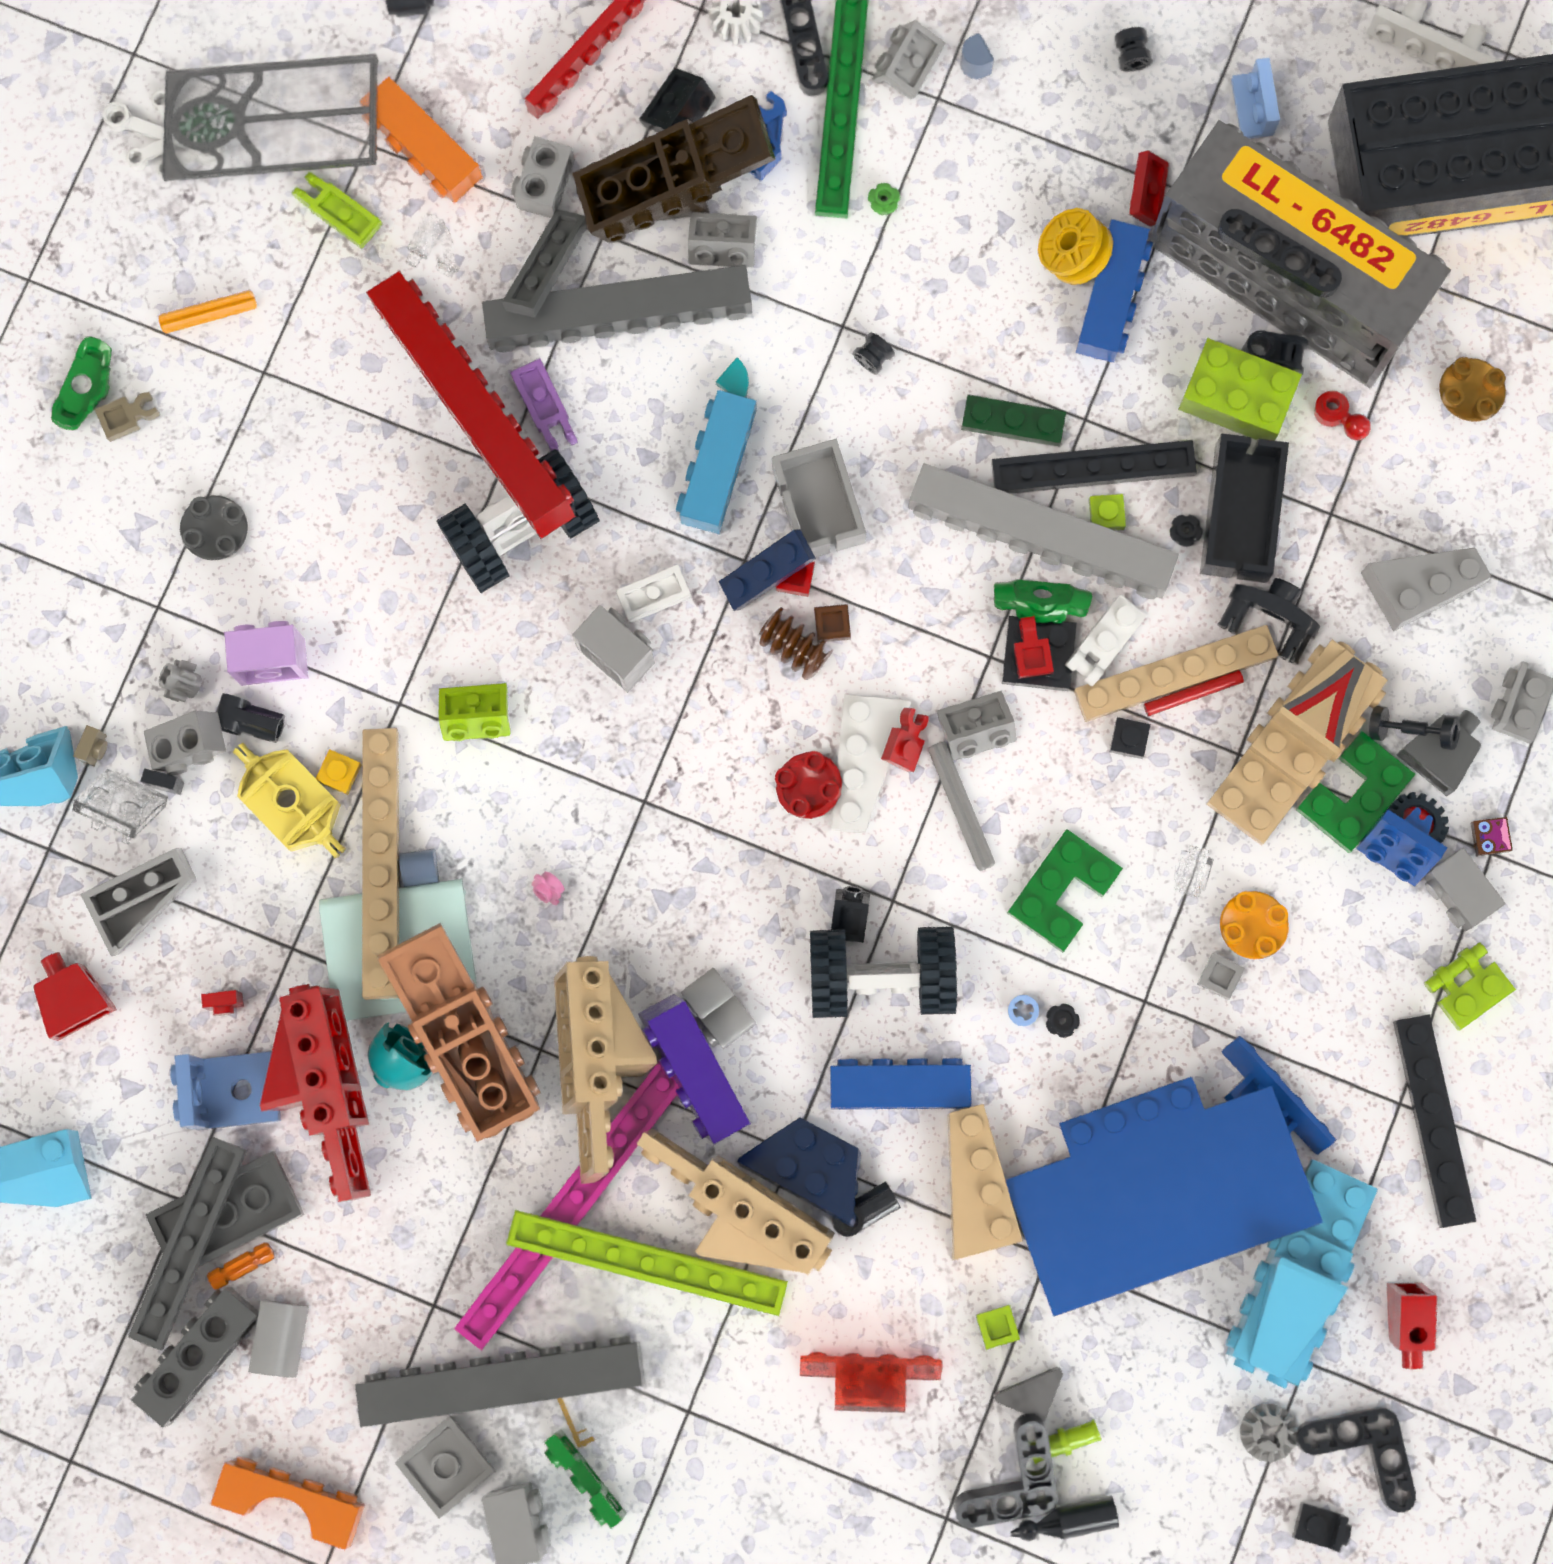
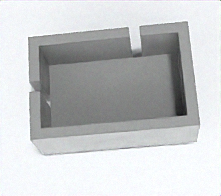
M837 438L772 457V470L780 496L783 498V505L791 531L801 529L815 558L830 554V546L835 545L837 552L866 542V530Z

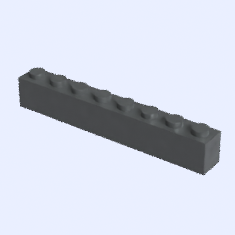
M746 265L553 291L549 293L535 318L504 311V298L482 301L486 340L490 350L496 349L497 352H510L515 350L517 346L524 345L540 348L547 346L549 342L560 340L564 343H575L580 341L582 337L589 336L604 339L614 336L617 332L628 331L630 334H640L646 332L647 328L660 326L662 329H675L682 323L694 322L696 325H705L713 322V319L725 317L728 320H740L745 318L746 314H752V300Z
M630 1336L609 1339L610 1346L596 1348L595 1341L574 1344L575 1351L561 1353L560 1346L539 1349L540 1356L526 1358L525 1351L504 1354L505 1361L491 1363L490 1356L469 1360V1367L456 1368V1362L434 1365L435 1372L422 1374L421 1367L399 1370L400 1377L386 1379V1372L364 1375L365 1382L355 1384L360 1427L643 1386L646 1382L640 1341L631 1343Z

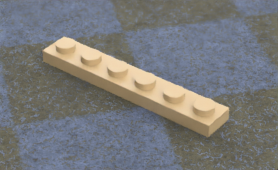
M1264 625L1099 680L1092 687L1088 684L1077 687L1074 693L1084 721L1088 722L1190 688L1237 670L1241 671L1277 659L1279 655L1268 626Z

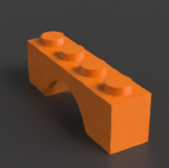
M237 1456L236 1461L230 1460L224 1463L210 1505L245 1516L251 1513L264 1499L275 1497L288 1499L296 1503L305 1512L311 1527V1539L344 1550L351 1547L365 1504L356 1502L357 1495L343 1490H338L335 1495L324 1491V1484L310 1479H304L303 1483L289 1479L291 1475L289 1472L277 1468H270V1471L267 1472L256 1468L257 1462Z

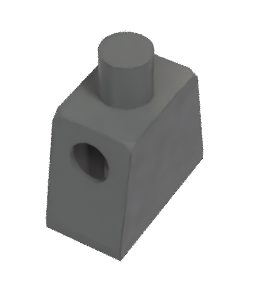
M1464 710L1459 716L1460 735L1454 750L1442 749L1440 735L1427 733L1426 736L1418 735L1396 754L1446 797L1458 788L1481 748V743L1471 735L1481 722L1477 716L1468 710ZM1443 714L1430 726L1441 728L1446 715Z

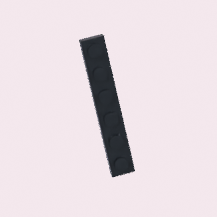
M1193 440L992 459L991 462L994 488L1010 494L1195 476L1197 473Z
M1430 1014L1393 1021L1439 1228L1477 1222Z

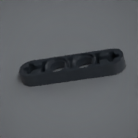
M779 0L800 90L808 96H818L826 90L828 74L811 0H798V2L793 4L792 0ZM802 12L808 16L809 20L803 26H796L791 22V16L794 13ZM803 42H809L814 45L815 52L810 56H803L798 53L797 47ZM813 65L814 75L818 78V84L812 85L811 81L808 80V66Z
M1231 209L1222 216L1218 226V234L1225 243L1320 298L1332 296L1339 288L1342 281V273L1332 262L1243 210ZM1235 220L1241 223L1240 228L1234 233L1230 232V224H1233ZM1252 228L1255 231L1252 233L1249 243L1244 240ZM1263 236L1268 237L1273 241L1274 249L1270 252H1262L1257 249L1255 240ZM1291 254L1299 255L1304 261V267L1299 270H1292L1286 265L1285 258ZM1313 264L1315 268L1309 278H1306L1304 275L1307 273L1310 265ZM1325 273L1330 275V283L1321 286L1319 284L1320 277L1324 276Z

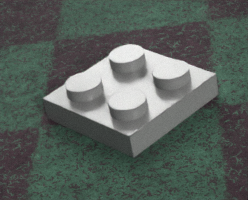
M452 1415L395 1462L396 1466L438 1519L444 1516L496 1471Z

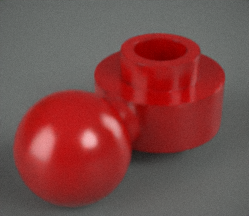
M1327 391L1317 398L1314 415L1320 424L1327 427H1336L1342 424L1346 436L1356 441L1366 438L1371 430V423L1365 415H1351L1348 412L1349 402L1342 393ZM1328 403H1335L1338 408L1331 410L1326 405Z

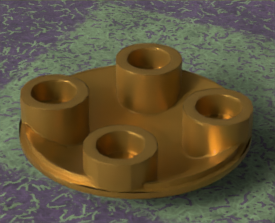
M1460 357L1442 374L1439 383L1440 397L1444 406L1454 416L1470 422L1484 421L1494 416L1501 409L1506 397V377L1502 370L1493 367L1483 360Z

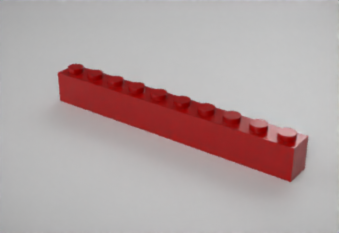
M398 271L368 290L366 293L377 313L539 538L546 537L576 517L570 506L574 502L570 492L564 484L560 486L555 484L553 480L557 476L546 460L541 463L538 461L536 456L539 454V451L529 437L522 439L519 435L522 428L512 413L507 416L503 413L502 409L505 408V405L495 390L490 393L486 390L485 387L489 385L486 378L478 367L474 370L470 368L468 364L472 360L462 345L457 348L452 342L456 339L444 322L441 325L437 323L438 313L429 300L425 303L421 301L420 297L423 296V293L413 279L407 282L402 273Z

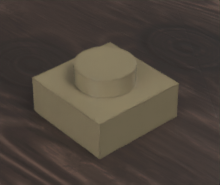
M86 725L73 757L82 763L95 767L97 760H101L107 750V735L99 729Z

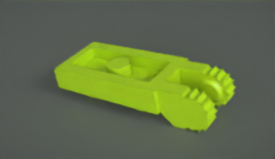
M308 172L305 175L307 183L311 187L316 188L320 194L313 199L298 187H295L291 194L310 209L314 215L356 246L363 249L383 225L381 220L330 182L327 184L315 174Z

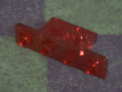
M813 1352L800 1356L801 1377L835 1378L834 1411L906 1413V1380L939 1381L942 1375V1359H934L929 1355L899 1358L893 1354H883L879 1357H863L857 1353H848L844 1356H828L822 1352Z

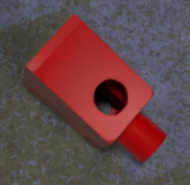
M60 952L48 955L40 961L48 977L36 983L33 989L49 1039L59 1041L117 1010L85 965L74 963L67 967Z
M1386 1283L1389 1341L1401 1351L1402 1368L1422 1369L1423 1351H1434L1436 1348L1437 1295L1423 1283Z

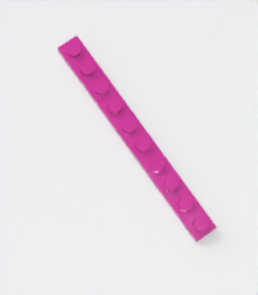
M659 1061L612 1121L610 1132H606L607 1146H611L613 1151V1166L608 1168L609 1173L595 1183L581 1184L579 1164L540 1216L576 1226L581 1222L638 1147L637 1143L643 1133L655 1125L677 1096L675 1090L679 1089L676 1081L673 1076L667 1077ZM516 1247L455 1326L454 1330L482 1351L553 1257Z

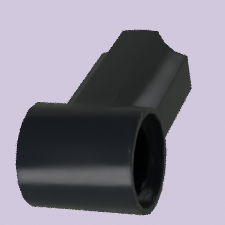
M222 693L216 712H218L223 732L241 736V733L277 743L284 728V714L251 705V702L245 699Z
M885 1181L855 1199L854 1213L858 1218V1224L854 1230H842L838 1225V1219L832 1217V1225L839 1235L851 1237L900 1209L901 1206Z

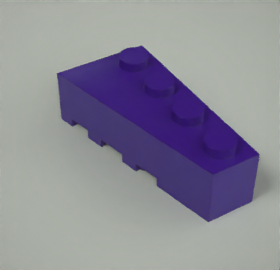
M672 994L638 1013L645 1026L642 1031L652 1048L656 1046L662 1057L659 1059L662 1069L668 1078L673 1076L679 1087L675 1092L685 1109L690 1107L696 1119L692 1120V1124L701 1139L707 1137L709 1141L716 1144L751 1124L685 1000Z

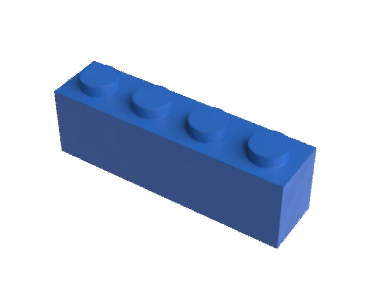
M1111 219L1108 229L1113 238L1112 255L1106 267L1095 277L1075 353L1114 363L1117 353L1124 354L1129 334L1123 333L1125 322L1132 323L1137 306V303L1131 302L1133 292H1140L1145 272H1141L1139 269L1142 260L1148 262L1153 242L1147 241L1149 228Z
M922 1058L907 1059V1065H893V1059H872V1065L859 1066L858 1059H838L837 1066H830L831 1110L966 1109L972 1107L971 1065H963L962 1058L942 1059V1065H928V1059Z

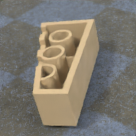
M984 1104L949 1113L947 1120L952 1260L955 1261L1022 1242Z

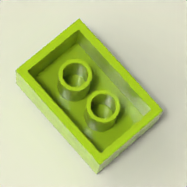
M1207 338L1178 410L1244 436L1252 437L1255 440L1260 438L1275 441L1302 374Z

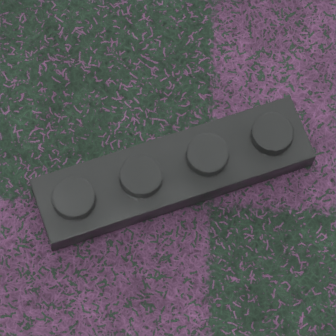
M556 209L503 299L504 311L533 318L536 317L587 229L585 215Z

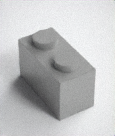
M1464 848L1455 852L1424 876L1427 881L1425 886L1428 892L1436 900L1441 899L1448 909L1446 914L1449 920L1457 928L1462 927L1464 931L1475 927L1506 904Z

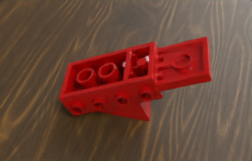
M309 984L289 988V995L279 997L281 1013L260 1101L261 1111H284L303 1106V1109L300 1111L303 1128L308 1130L309 1136H324V1141L321 1142V1149L324 1159L327 1162L329 1161L332 1175L329 1176V1185L332 1194L337 1196L338 1202L370 1197V1187L356 1129L369 1125L339 989L320 987V985L310 987Z

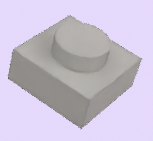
M1213 952L1197 985L1229 1000L1245 968Z

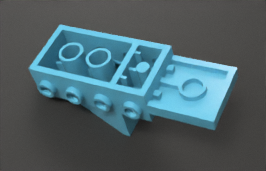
M1314 1159L1310 1160L1305 1175L1323 1223L1267 1243V1247L1270 1248L1265 1261L1261 1260L1256 1268L1253 1277L1256 1284L1252 1293H1247L1239 1310L1242 1313V1317L1238 1326H1233L1225 1343L1228 1346L1226 1354L1235 1358L1233 1365L1252 1374L1255 1368L1268 1373L1267 1381L1285 1389L1288 1383L1299 1386L1300 1381L1305 1382L1310 1375L1313 1362L1309 1359L1314 1347L1319 1349L1325 1339L1327 1329L1323 1328L1326 1319L1329 1315H1334L1341 1299L1346 1294L1348 1287L1341 1283L1342 1281L1347 1283L1353 1272L1354 1263L1350 1262L1353 1257L1351 1252L1378 1188Z

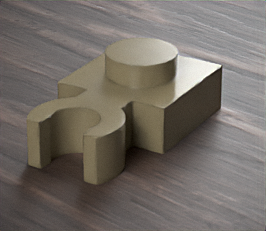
M150 392L139 394L131 404L126 396L94 409L109 442L140 430L138 420L142 418L154 420L160 415L156 407L150 410L143 409L145 403L154 400Z

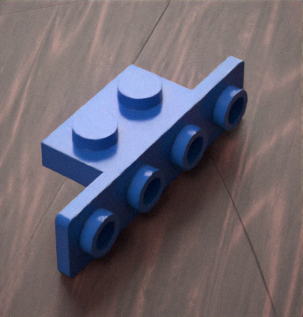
M1238 1036L1221 1051L1244 1077L1224 1097L1226 1101L1272 1086L1289 1132L1294 1131L1314 1154H1320L1336 1141V1138L1329 1132L1328 1127L1314 1116L1305 1106L1303 1100L1290 1090L1281 1080L1279 1074L1271 1069L1257 1054L1255 1048L1241 1036Z

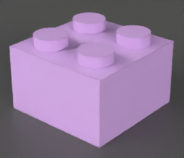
M273 621L268 623V627L255 628L254 625L248 624L238 625L234 627V631L224 632L227 672L241 686L309 679L305 638L293 624L289 625L288 621Z

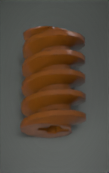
M780 607L761 628L759 643L762 647L772 643L770 649L772 655H777L783 651L781 662L785 664L793 660L791 669L797 672L804 668L802 678L808 680L822 668L833 650L826 654L823 652L826 644L824 640L814 645V632L805 637L802 636L805 627L803 623L793 629L791 626L794 616L791 615L785 620L780 619L784 610Z

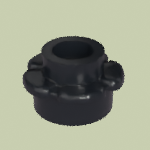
M1179 515L1173 519L1169 534L1178 545L1190 547L1195 541L1197 542L1201 539L1203 529L1200 527V521L1197 517L1193 515ZM1183 528H1189V532L1185 533Z
M1061 1004L1058 1007L1052 1006L1046 1014L1048 1019L1046 1027L1052 1035L1057 1034L1060 1038H1067L1073 1035L1074 1029L1079 1027V1015L1074 1012V1008L1069 1004ZM1061 1017L1065 1018L1066 1020L1064 1024H1061L1059 1022V1019Z

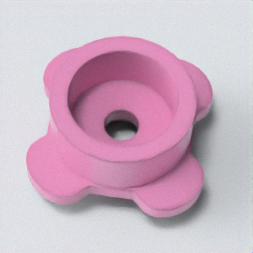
M545 871L542 875L536 874L534 876L535 880L532 882L535 895L545 903L550 902L553 905H557L559 903L558 899L561 898V894L565 891L563 884L550 872Z

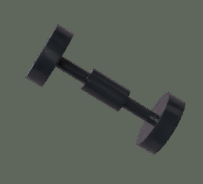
M1376 706L1372 710L1369 721V736L1372 740L1383 741L1387 735L1388 728L1401 729V733L1426 736L1427 733L1439 734L1442 749L1454 750L1458 744L1460 735L1459 716L1446 715L1441 728L1428 726L1427 722L1402 720V723L1389 721L1388 707Z

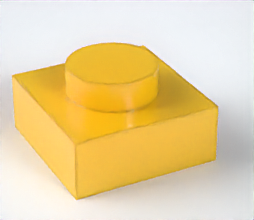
M329 749L316 779L320 784L348 795L362 764Z

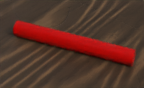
M1237 670L1144 703L1143 707L1146 715L1149 717L1244 683L1241 671Z

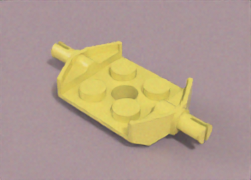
M245 743L239 744L238 746L247 756L245 757L238 748H235L233 751L245 764L244 767L246 768L240 781L237 797L289 851L292 852L319 844L323 845L335 859L338 858L340 854L332 845L341 853L346 848L332 836V829L341 804L288 749L274 751L259 757L258 755L255 756ZM284 790H293L296 795L294 804L286 808L281 807L278 803L280 793Z

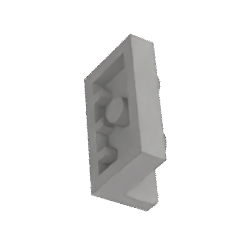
M913 20L905 25L900 24L893 31L889 39L892 44L888 51L884 52L876 61L874 68L877 71L872 78L877 84L886 81L909 99L917 96L946 43L917 20Z
M691 212L688 234V263L693 265L730 267L746 265L749 268L754 267L757 216Z
M1521 661L1514 668L1510 667L1504 677L1502 686L1506 688L1503 699H1498L1493 707L1491 718H1494L1495 721L1492 730L1531 744L1535 740L1551 696L1553 678L1528 669L1529 663Z
M1002 690L937 710L938 720L948 742L953 761L961 758H970L977 753L993 748H1002L1017 740L1015 721Z

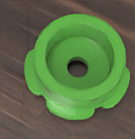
M880 183L875 189L872 188L869 191L868 202L871 203L870 207L875 213L888 215L898 208L897 203L900 201V193L896 188H892L890 184ZM886 196L887 200L882 201L881 197Z

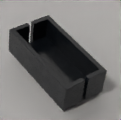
M1221 433L1215 445L1200 574L1230 578L1233 572H1236L1237 579L1267 583L1274 573L1289 442L1259 438L1252 449V454H1246L1251 445L1252 437Z

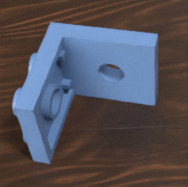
M272 1051L207 1059L190 1054L174 1056L175 1064L170 1067V1077L172 1085L177 1086L178 1100L173 1101L175 1121H179L180 1127L194 1130L281 1121L280 1111H261L260 1108ZM241 1080H247L252 1088L250 1096L244 1100H239L234 1095V1086Z

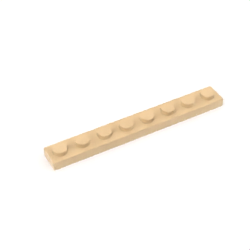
M397 728L363 730L362 997L365 1000L391 999L399 997L379 963L377 955L399 945V732Z

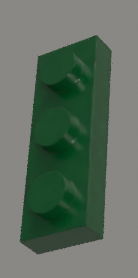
M967 394L961 430L1060 447L1066 411Z

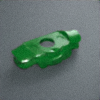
M86 337L80 343L63 386L52 407L51 421L58 427L70 431L77 430L87 416L98 406L102 399L105 400L110 389L108 383L111 370L109 366L112 348L106 342L95 337ZM80 375L87 376L92 382L90 390L83 394L77 393L72 389L73 379Z
M1015 579L1007 582H995L993 601L997 609L1016 610V615L1019 619L1034 616L1035 622L1048 623L1052 621L1053 623H1062L1066 620L1067 615L1076 617L1087 616L1093 596L1091 591L1074 587L1071 584ZM1036 590H1046L1052 596L1040 598L1034 595L1033 592Z

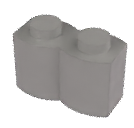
M714 967L680 992L685 998V1002L693 1017L698 1016L706 1027L701 1032L712 1047L719 1043L724 1050L756 1025V1022Z

